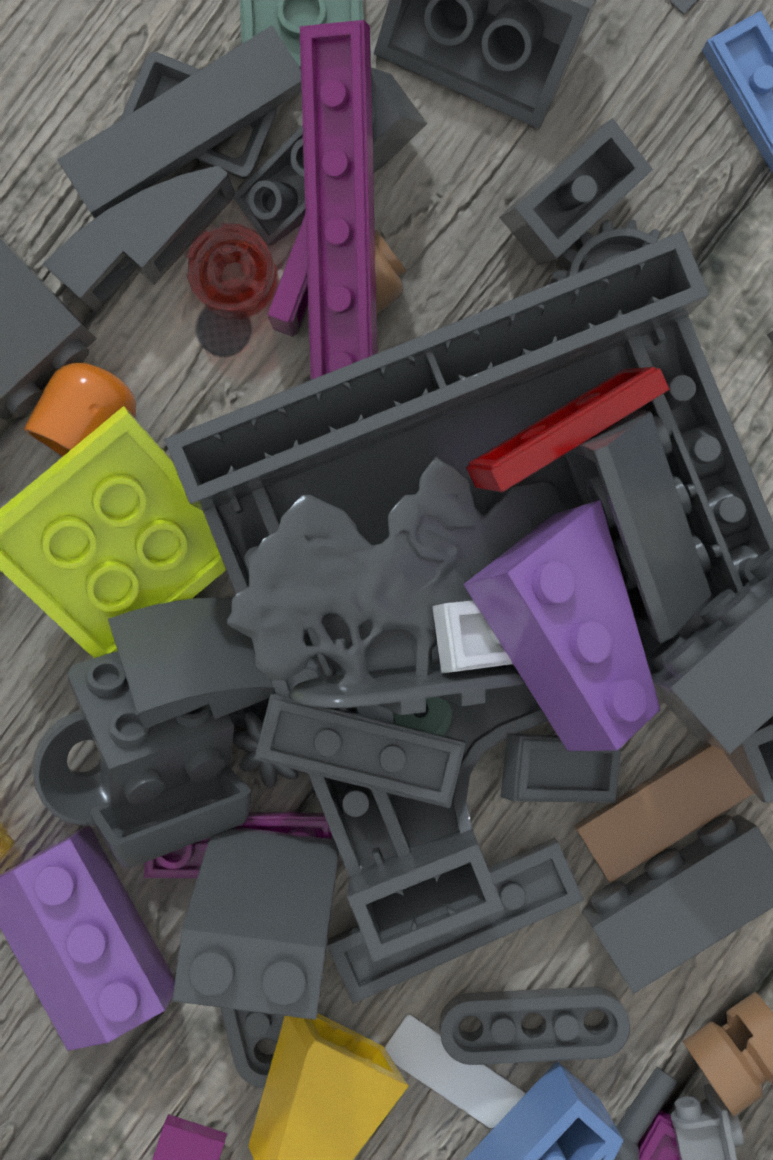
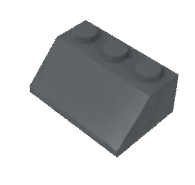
M389 0L373 54L540 129L577 50L597 0Z
M639 408L565 453L583 505L601 500L636 623L661 643L673 638L711 596L704 574L711 570V563L701 540L697 536L692 537L685 516L691 513L692 510L687 490L678 477H672L666 454L672 451L668 431L658 416L653 417L651 411Z

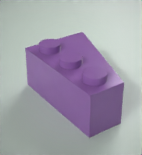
M601 500L553 514L463 584L567 751H617L661 710Z

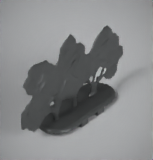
M435 456L419 479L418 492L415 495H405L388 514L389 537L381 544L371 545L358 532L356 524L344 510L312 495H302L282 516L278 531L264 538L257 550L248 558L249 586L233 597L232 613L227 619V625L252 639L255 650V666L271 681L288 680L305 669L310 658L317 653L335 660L346 671L344 675L310 679L295 685L289 693V698L293 702L302 705L324 708L378 705L399 715L426 712V698L438 697L462 707L485 703V690L525 684L514 664L441 673L440 663L432 664V649L437 645L432 606L444 603L473 601L463 585L553 514L569 510V508L560 501V492L552 483L539 481L510 487L503 499L496 503L486 515H482L474 506V498L470 492V480L453 465L446 464L439 457ZM328 613L337 614L348 625L353 644L350 649L345 648V638L336 639L335 644L333 643L322 624V618ZM370 619L373 624L370 635L362 640L359 626ZM312 629L319 637V646H306L303 640L305 630ZM402 629L409 631L415 638L416 666L368 671L365 652L373 640L381 633L388 630Z

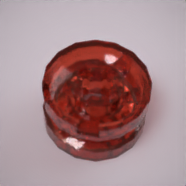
M222 223V227L209 232L205 230L193 241L187 254L188 274L186 276L191 290L212 313L225 319L243 320L259 314L271 303L278 288V269L267 243L254 230L241 224ZM238 263L241 265L245 278L242 281L237 278L226 279L224 282L222 277L224 268L228 264Z

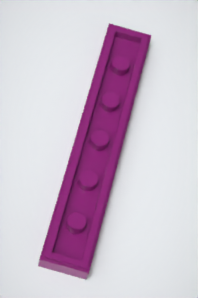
M365 20L299 26L311 380L378 353L370 26Z

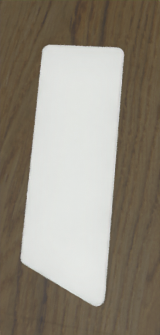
M407 1015L385 1046L386 1051L397 1066L488 1128H494L526 1094L484 1064L467 1065L454 1060L445 1051L440 1034L412 1015Z

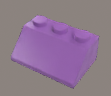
M90 825L85 826L0 874V929L68 1051L109 1043L166 1010L173 997L175 978Z

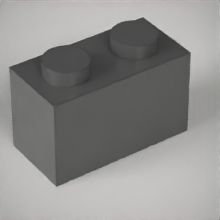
M612 118L589 133L499 218L539 265L557 259L653 169Z

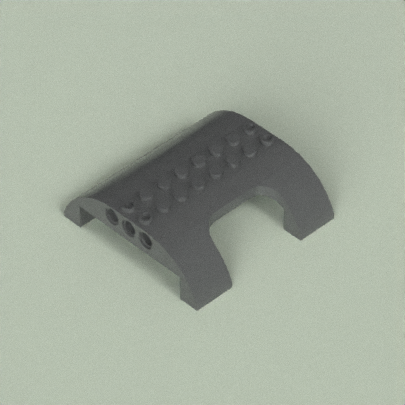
M683 231L164 439L189 503L202 510L237 594L249 586L248 558L257 550L264 538L278 531L282 516L302 495H312L344 510L356 524L358 532L371 545L381 544L389 537L388 514L405 495H415L418 492L421 475L435 456H437L446 464L453 465L470 480V492L474 498V506L482 515H486L496 503L503 499L508 489L498 492L476 488L466 469L470 461L623 369L660 368L670 390L640 407V409L651 411L653 417L658 416L668 431L672 451L666 454L672 477H678L687 490L692 510L691 513L685 516L692 537L697 536L701 540L711 563V570L704 573L711 596L677 634H680L684 639L688 637L704 622L699 613L710 601L727 589H731L736 594L755 576L749 571L750 567L764 553L773 548L772 518L688 316L709 296V293ZM565 454L512 486L547 481L552 483L560 492V501L566 504L569 509L583 505ZM328 613L322 618V624L333 643L335 644L336 639L345 638V648L350 649L353 644L348 625L337 614ZM370 619L359 626L362 640L366 639L372 630L373 624ZM636 623L649 670H651L654 666L649 661L650 656L666 641L660 643ZM311 628L305 630L303 640L306 646H319V637ZM402 629L388 630L381 633L373 640L365 652L368 671L416 666L415 638L409 631ZM438 644L432 649V664L440 663ZM317 653L310 658L303 671L288 680H274L271 683L275 688L276 694L289 697L290 691L298 683L315 678L344 675L346 671L335 660ZM526 684L485 690V703L462 707L451 703L452 721L449 730L444 736L464 740L466 745L450 808L308 773L350 877L347 898L373 963L505 910L473 832L466 800L471 772L485 751L507 738V733H519L549 721ZM378 705L336 708L394 723L393 712ZM421 712L417 717H425L428 712ZM772 716L731 754L724 751L746 784L764 803L773 801Z

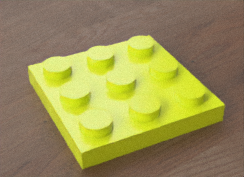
M124 406L0 509V571L93 658L118 651L108 622L109 618L152 605L192 599L226 571L202 510L189 503L173 461Z

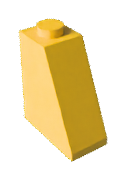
M317 1013L316 1020L284 1016L248 1144L253 1159L354 1160L408 1088V1084L385 1047Z

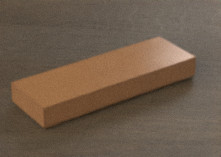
M706 743L616 799V803H609L575 824L574 828L605 878L611 883L751 796L754 792L735 769L724 751Z

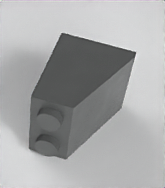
M0 235V418L8 421L13 415L15 417L25 415L37 405L43 393L42 389L62 366L71 363H83L89 354L87 347L97 338Z
M234 827L211 836L181 931L172 1001L316 1020L339 855L335 840Z

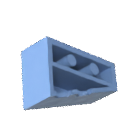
M556 1061L464 1160H614L624 1140L600 1098L560 1062Z

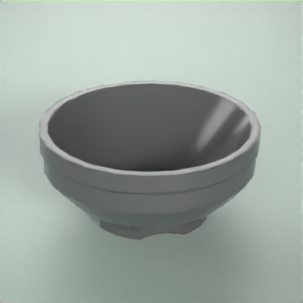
M80 710L59 719L46 731L34 753L32 774L35 789L42 803L53 815L65 822L77 825H94L89 813L90 810L107 803L102 790L101 762L92 770L86 772L73 771L67 764L69 751L75 744L84 740H93Z

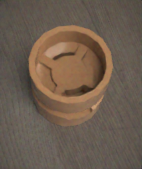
M756 992L726 1011L727 1023L722 1027L710 1022L682 1041L733 1117L763 1097L762 1084L769 1081L773 1083V1012Z

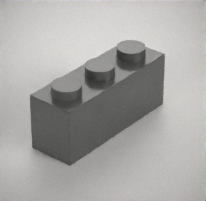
M730 815L718 817L705 824L698 831L699 839L680 851L676 848H670L658 853L645 864L646 872L626 884L623 881L613 882L600 889L591 898L593 905L582 912L633 994L773 908V850L757 825L740 815H736L733 818Z

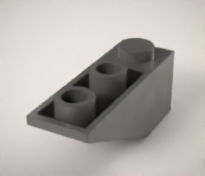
M371 67L374 173L427 125V122L392 74ZM303 125L232 196L268 246H272L299 227L305 216Z

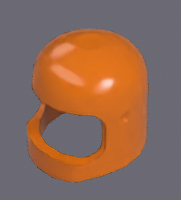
M71 363L62 366L49 380L24 427V431L63 457L123 406L135 418L137 405L135 396L130 388L111 372L88 363Z

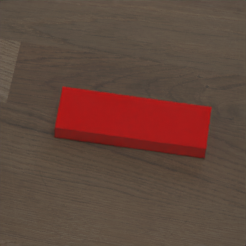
M654 367L623 369L470 461L466 469L475 487L503 492L670 390L661 369Z

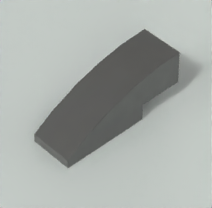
M218 165L186 173L144 189L106 210L73 234L43 265L94 313L101 309L136 269L155 285L233 200L232 196L235 194L229 175Z

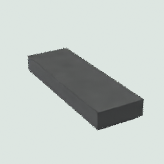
M271 693L254 760L450 808L466 742L336 708L302 705L293 702L288 696Z

